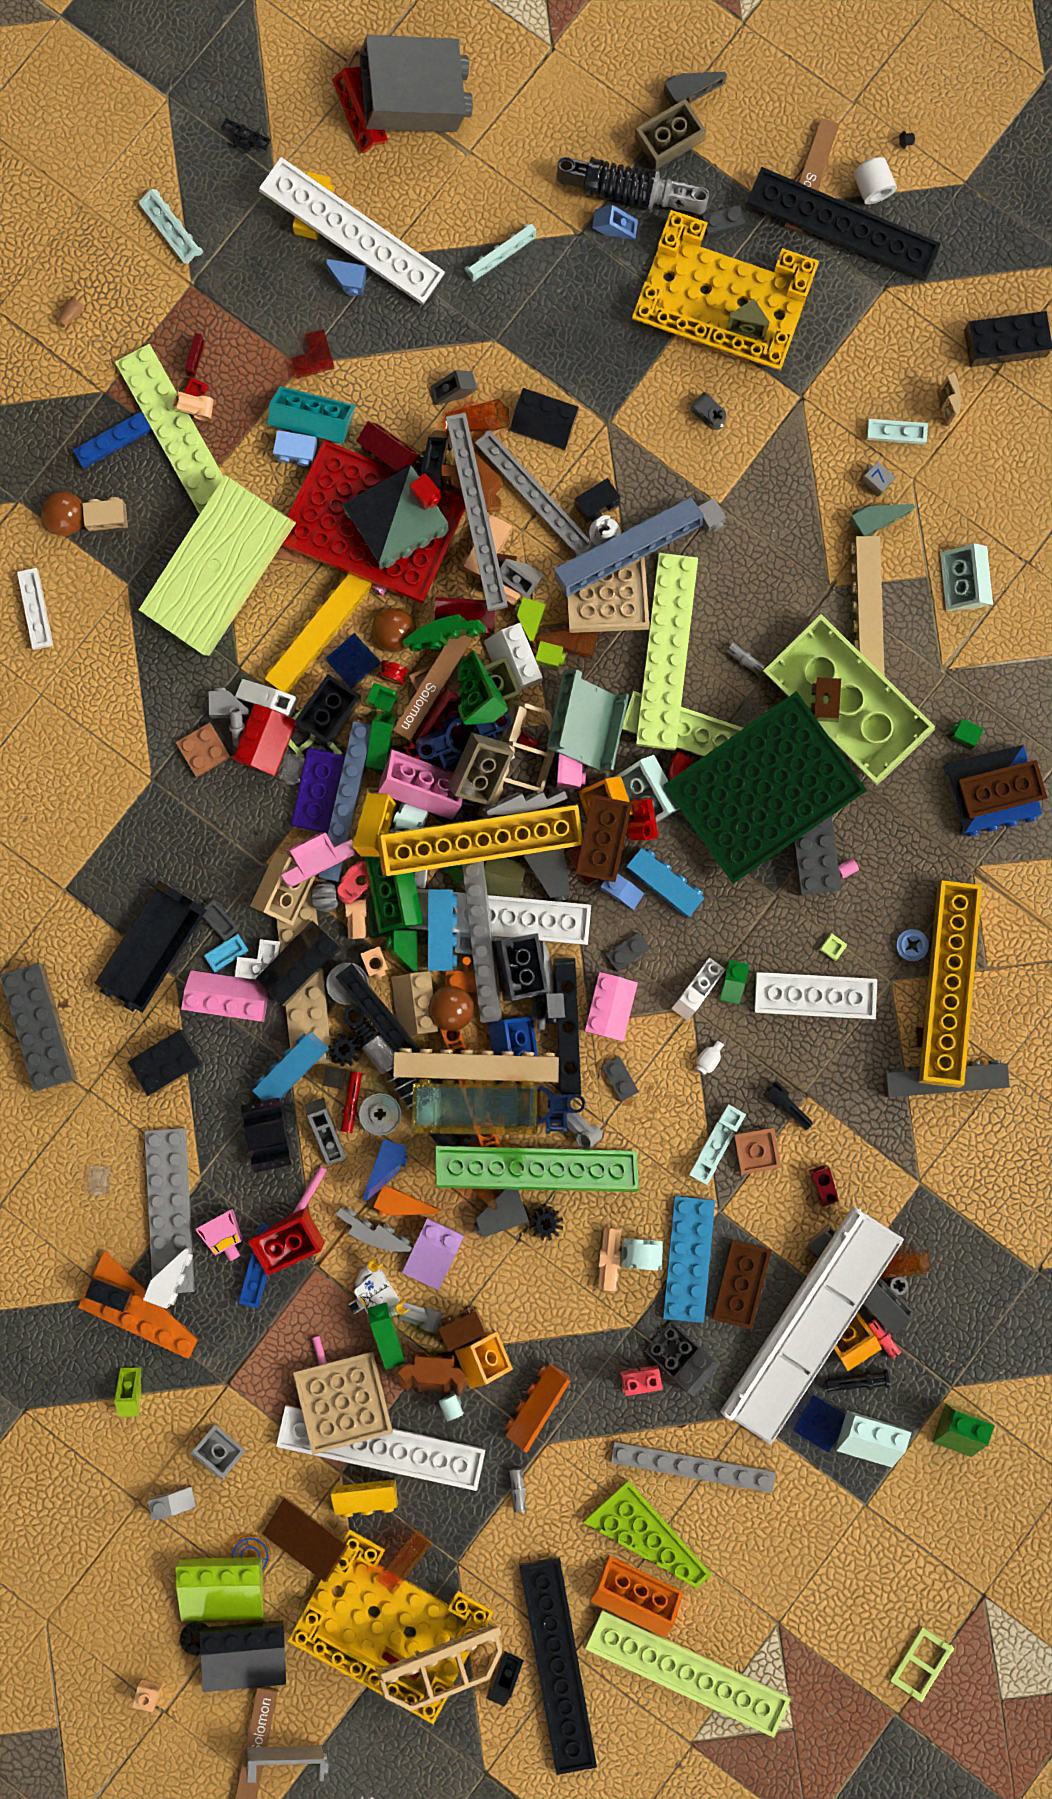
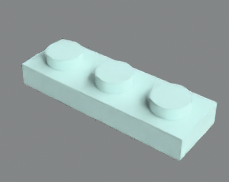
M869 419L867 424V440L925 445L927 443L928 423Z

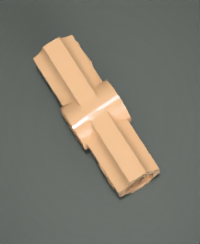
M604 1227L602 1249H600L598 1289L615 1291L617 1269H619L621 1251H619L621 1229Z

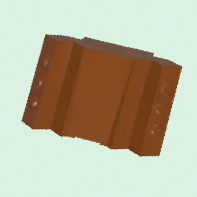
M475 453L487 512L501 510V499L496 493L502 488V480ZM442 465V476H451V485H455L461 490L456 465Z
M414 1352L412 1365H405L397 1372L398 1384L405 1392L414 1386L419 1393L422 1391L442 1392L444 1395L451 1388L457 1395L467 1388V1377L459 1368H454L455 1355L447 1353Z

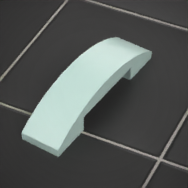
M729 1104L727 1105L702 1148L689 1174L691 1177L708 1185L721 1157L734 1136L733 1134L737 1132L746 1116L745 1113Z

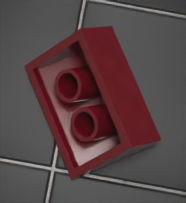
M435 597V620L459 614L466 621L479 620L485 625V633H480L479 635L494 633L496 610L488 611L486 600Z
M445 687L415 733L414 738L416 741L420 737L441 730L445 721L451 715L459 713L458 705L461 704V698L457 693ZM463 721L459 725L455 724L450 731L454 742L452 744L461 746L474 724L465 725ZM429 744L423 745V746H425V747L428 748V749H429V747H430Z

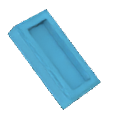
M239 934L206 953L204 957L212 970L217 972L236 960L237 957H241L249 952Z

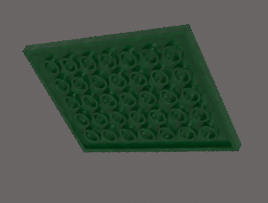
M797 691L664 784V787L732 884L867 791Z

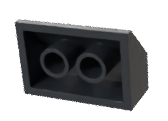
M523 388L516 405L510 431L566 450L578 416L579 407Z
M538 933L492 941L503 1001H513L549 993Z

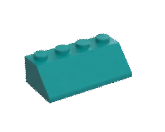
M280 386L269 404L267 424L278 429L284 428L292 430L294 433H304L316 438L330 440L333 443L344 444L350 430L356 405Z

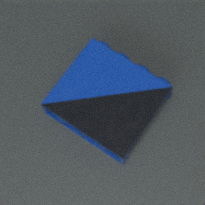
M1024 745L946 763L943 766L944 773L949 774L963 827V831L960 832L961 835L975 836L979 834L980 830L984 829L987 832L998 830L1000 825H1006V828L1018 825L1017 821L1021 820L1029 823L1036 821L1037 817L1042 815L1040 803L1037 801L968 819L958 780L1029 762Z

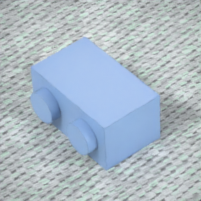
M277 430L273 455L278 462L289 463L290 461L296 462L299 466L308 467L315 460L318 445L317 438Z

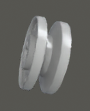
M351 963L337 965L327 976L326 987L328 994L334 1001L340 1004H355V1001L335 978L338 973ZM352 963L369 984L368 975L363 968Z
M384 1093L372 1094L366 1098L359 1111L360 1123L364 1129L378 1136L387 1135L394 1131L399 1125L402 1116L401 1107L397 1100L391 1095ZM379 1108L386 1112V1116H383L382 1120H378V1117H375V1112H378Z

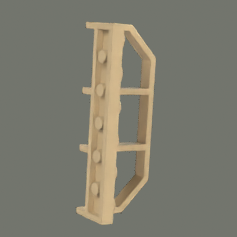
M511 701L508 711L511 723L507 729L502 731L500 741L506 742L514 753L515 747L543 755L545 758L536 787L505 778L509 773L508 765L491 805L498 802L503 792L504 781L534 790V792H543L555 751L547 748V752L516 743L521 734V724L527 714L526 708L542 713L550 731L553 718L548 710L519 701ZM480 803L477 815L485 818L495 817L483 812L482 809L489 805Z
M490 1621L488 1626L458 1638L450 1637L448 1642L423 1652L415 1651V1655L383 1668L375 1667L385 1699L413 1711L489 1680L502 1654L498 1638L501 1636L500 1628ZM494 1642L495 1651L484 1674L468 1680L460 1652L475 1650L477 1645L481 1643L489 1644ZM444 1658L447 1660L455 1658L462 1683L433 1694L425 1666H435L439 1660ZM420 1670L428 1697L409 1704L389 1694L385 1682L393 1683L399 1679V1676L404 1674L413 1675Z

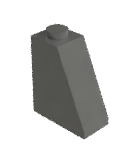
M564 848L524 854V860L549 899H554L555 902L566 901V897H570Z
M505 1189L476 1217L477 1222L474 1223L477 1235L481 1234L482 1238L529 1222L519 1191Z

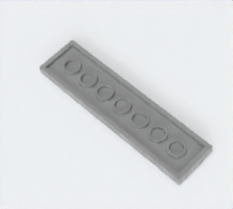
M186 1128L145 1131L152 1279L184 1249L192 1248ZM192 1257L190 1265L184 1268L183 1273L186 1274L181 1286H177L175 1293L195 1291Z

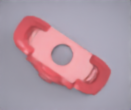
M359 860L357 863L349 866L341 879L342 883L338 886L337 896L345 904H350L370 886L365 860ZM358 876H364L367 882L364 885H358L355 879Z

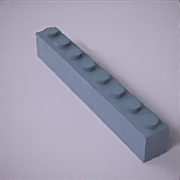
M691 497L687 500H681L675 506L662 510L658 515L645 519L641 524L628 528L624 533L611 537L607 542L594 546L590 551L578 554L567 563H561L554 569L555 580L566 597L703 526L704 514Z
M353 721L328 831V838L334 847L349 840L351 837L366 770L365 766L372 726L370 724ZM345 860L320 872L318 877L321 880L340 883Z

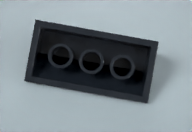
M312 920L256 979L282 1006H286L330 961L341 947Z

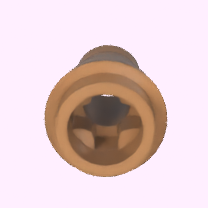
M71 296L70 299L66 300L57 320L67 327L83 312L82 309L85 306Z

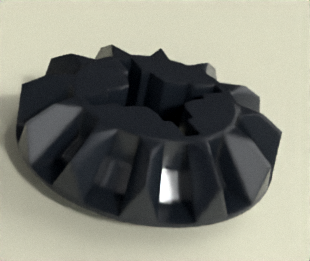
M192 1622L187 1624L181 1631L179 1639L181 1648L188 1655L191 1654L196 1657L201 1655L199 1644L196 1642L190 1643L193 1638L192 1634L196 1637L200 1636V1628L208 1627L206 1624Z

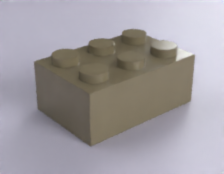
M684 99L637 127L634 139L654 170H657L704 142L706 129L687 100Z
M471 733L448 785L454 796L490 806L514 752L506 742Z

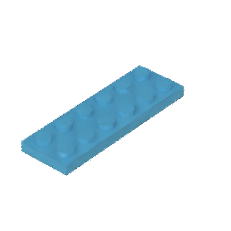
M674 1196L663 1319L704 1323L715 1200Z

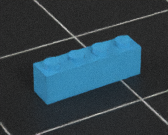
M641 848L627 865L626 869L685 917L689 918L704 900V897L701 896L703 892L695 886L691 888L686 884L687 880L679 873L675 875L671 872L672 868L666 862L662 861L660 863L656 860V855L651 850Z
M428 890V971H453V967H457V955H453V947H457V934H453V926H457V914H453V906H457V894H453V890Z
M313 1032L308 1035L302 1034L296 1040V1047L294 1049L290 1047L282 1055L284 1059L280 1063L276 1061L268 1069L270 1073L266 1077L264 1075L255 1082L257 1087L253 1092L262 1101L274 1098L281 1099L329 1050Z

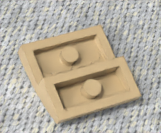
M955 373L947 375L939 388L945 400L940 410L948 426L953 424L961 409V393Z

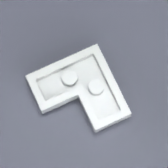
M260 939L257 959L237 957L235 977L257 980L256 977L279 955L280 942Z

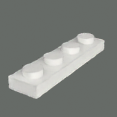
M33 568L19 571L17 574L32 649L53 646L39 570Z

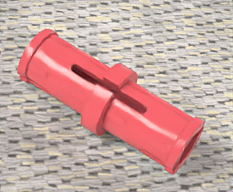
M877 1318L871 1320L872 1323L869 1322L867 1326L876 1336L889 1358L893 1359L896 1357L895 1354L899 1355L901 1351L890 1338L891 1334L885 1331Z

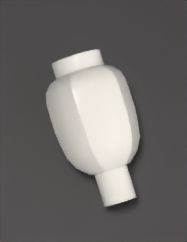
M717 1041L713 1047L705 1048L696 1059L697 1066L695 1070L704 1076L706 1073L712 1072L720 1061L721 1055L719 1051L724 1045Z

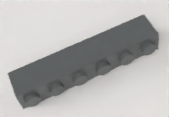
M989 1060V1065H981V1061L969 1062V1066H966L964 1086L960 1088L919 1083L920 1066L908 1067L909 1071L902 1072L901 1068L888 1069L889 1073H883L885 1097L1010 1088L1008 1063L1001 1064V1060Z
M829 1224L812 1237L808 1244L811 1254L819 1258L835 1234V1231ZM881 1278L878 1279L863 1303L867 1311L881 1322L882 1327L886 1331H890L893 1335L910 1323L914 1312Z

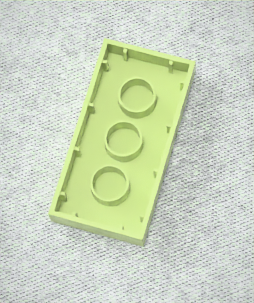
M225 475L139 610L201 654L210 656L296 522L231 477Z
M822 614L763 670L765 675L787 697L797 691L810 710L811 703H815V695H812V683H816L817 677L841 678L839 721L818 722L832 742L876 786L935 730V726ZM824 696L822 699L824 704L828 703V696Z

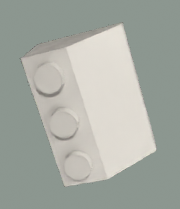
M521 623L502 629L484 640L491 662L507 657L520 690L542 682V675Z

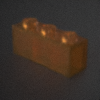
M415 1528L378 1575L377 1581L394 1594L433 1542Z

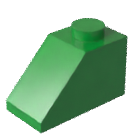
M417 931L388 932L386 936L388 952L407 972L418 971Z
M733 960L727 961L719 998L720 1001L739 1005L747 979L749 964Z

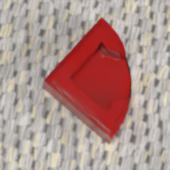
M190 377L183 393L196 397L201 396L209 389V385Z

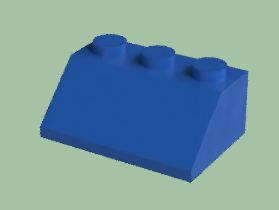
M531 1017L487 1023L493 1055L502 1056V1051L514 1052V1056H522V1052H534V1057H538L534 1024ZM495 1080V1081H496V1083H499V1082H505V1081H507V1080Z

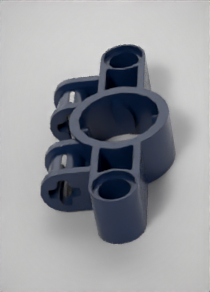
M505 712L504 720L501 723H496L495 721L492 723L474 724L472 727L475 734L498 740L496 733L507 729L510 726L511 718ZM459 713L451 715L445 721L441 730L420 737L415 742V750L423 759H431L438 756L444 771L448 767L458 764L461 757L460 754L463 753L467 744L463 743L462 746L452 744L454 742L450 731L455 724L459 725L462 723ZM429 744V749L426 752H422L421 747Z
M530 1085L515 1096H491L487 1099L485 1106L491 1114H505L506 1135L510 1134V1132L527 1134V1122L531 1124L546 1122V1134H550V1132H563L567 1134V1113L582 1112L586 1107V1100L583 1096L577 1094L553 1095L544 1086ZM530 1090L531 1092H540L542 1090L550 1099L547 1101L550 1110L542 1119L540 1117H532L531 1119L522 1110L524 1109L522 1098ZM574 1098H579L582 1101V1106L578 1110L571 1106V1101ZM494 1099L499 1100L501 1104L500 1109L497 1111L492 1110L490 1107L491 1101Z

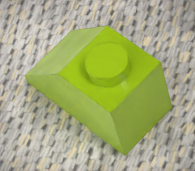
M523 597L521 602H517L514 613L517 614V621L521 623L528 643L533 645L546 604Z
M120 1368L115 1397L118 1417L139 1416L141 1368Z

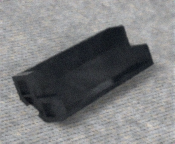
M158 881L95 981V984L100 987L99 991L108 997L111 994L125 1002L123 1006L134 1012L136 1009L143 1013L207 909L163 882Z

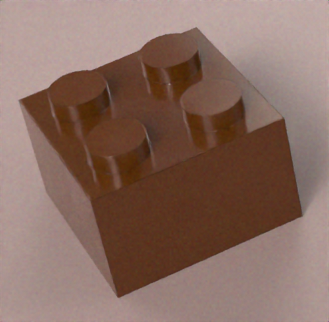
M469 1306L462 1309L459 1313L460 1315L456 1317L449 1315L441 1319L438 1330L448 1352L486 1334L487 1329L477 1307L472 1309Z

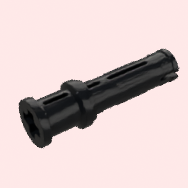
M884 1369L883 1372L875 1373L866 1371L864 1375L826 1379L828 1392L865 1387L869 1390L882 1386L890 1388L887 1369ZM856 1382L852 1384L839 1385V1383Z

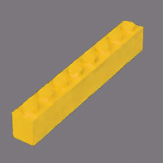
M345 573L340 579V585L337 589H332L328 594V600L325 604L318 606L313 619L307 620L303 625L301 634L294 636L291 640L289 649L287 651L284 650L279 655L277 664L271 666L266 671V682L275 689L288 694L370 592L374 585L373 583Z

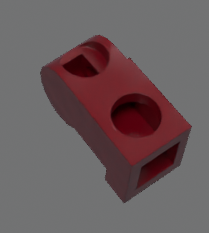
M823 1165L810 1169L809 1172L822 1206L839 1202L830 1167Z

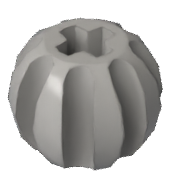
M329 882L317 884L312 891L314 907L323 912H329L337 908L339 904L337 887Z

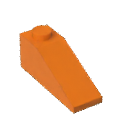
M388 1185L382 1187L373 1206L377 1209L376 1213L385 1217L388 1214L391 1216L437 1214L439 1208Z

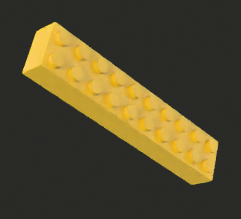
M566 805L376 835L381 870L384 876L581 846L583 842L578 805Z
M943 880L937 885L919 1083L956 1088L964 1086L982 885Z

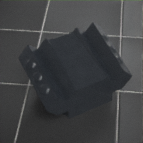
M280 1098L241 1105L253 1171L260 1172L292 1165V1143L286 1113L283 1111Z

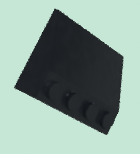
M283 1620L200 1628L203 1692L286 1685Z

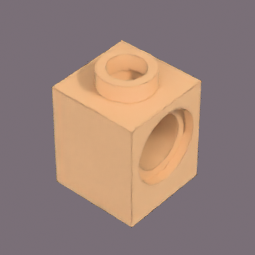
M380 947L361 953L369 977L374 976L375 979L386 975L385 971H388L389 968ZM374 958H378L381 961V966L378 969H372L370 966V962Z
M142 1680L137 1688L133 1708L153 1713L158 1703L162 1684Z

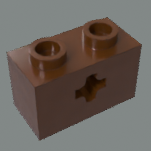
M817 677L816 683H812V695H815V703H811V712L818 721H839L841 678ZM824 696H828L827 704H824L822 700Z

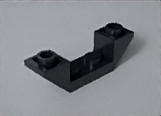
M435 430L427 439L421 476L426 473L440 490L441 499L439 503H441L444 490L442 465L445 463L447 450H452L449 431Z

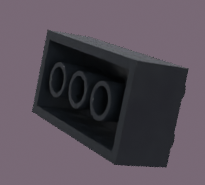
M1047 311L969 321L964 329L970 367L1047 357L1052 351Z

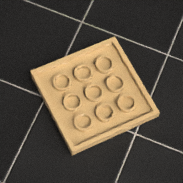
M645 557L568 596L569 633L648 630L650 625Z
M374 1351L293 1373L312 1455L393 1433Z

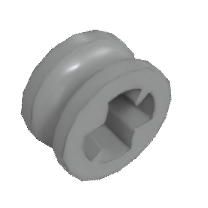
M894 1276L889 1280V1287L897 1295H902L908 1290V1282L901 1276ZM896 1280L904 1285L900 1291L893 1287V1284H896Z

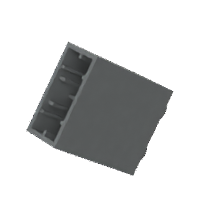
M366 35L359 52L366 129L457 132L464 117H471L473 110L472 94L464 92L463 80H467L469 75V58L467 55H460L459 39Z

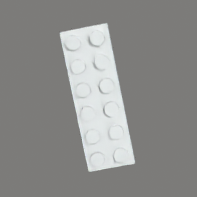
M756 972L754 1013L876 1019L877 979Z

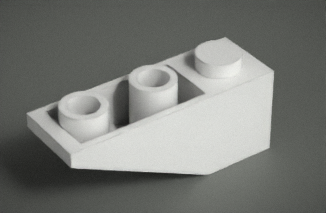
M242 679L235 695L237 699L273 709L290 718L298 702L297 698L293 695Z
M709 958L674 1004L672 1010L688 1021L726 969Z
M192 1248L184 1249L150 1281L143 1300L165 1309L170 1307V1304L174 1305L178 1293H175L178 1285H182L186 1275L183 1273L184 1268L190 1265L193 1257L190 1254Z

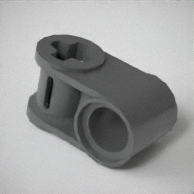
M702 392L689 406L691 412L711 429L719 430L724 426L726 411L707 393Z

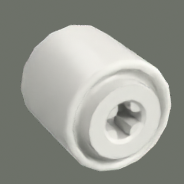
M885 158L869 159L859 165L853 173L865 204L870 205L880 202L897 190V185Z

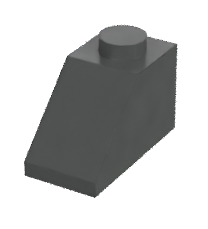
M455 370L430 386L435 405L465 398L478 390L473 372Z

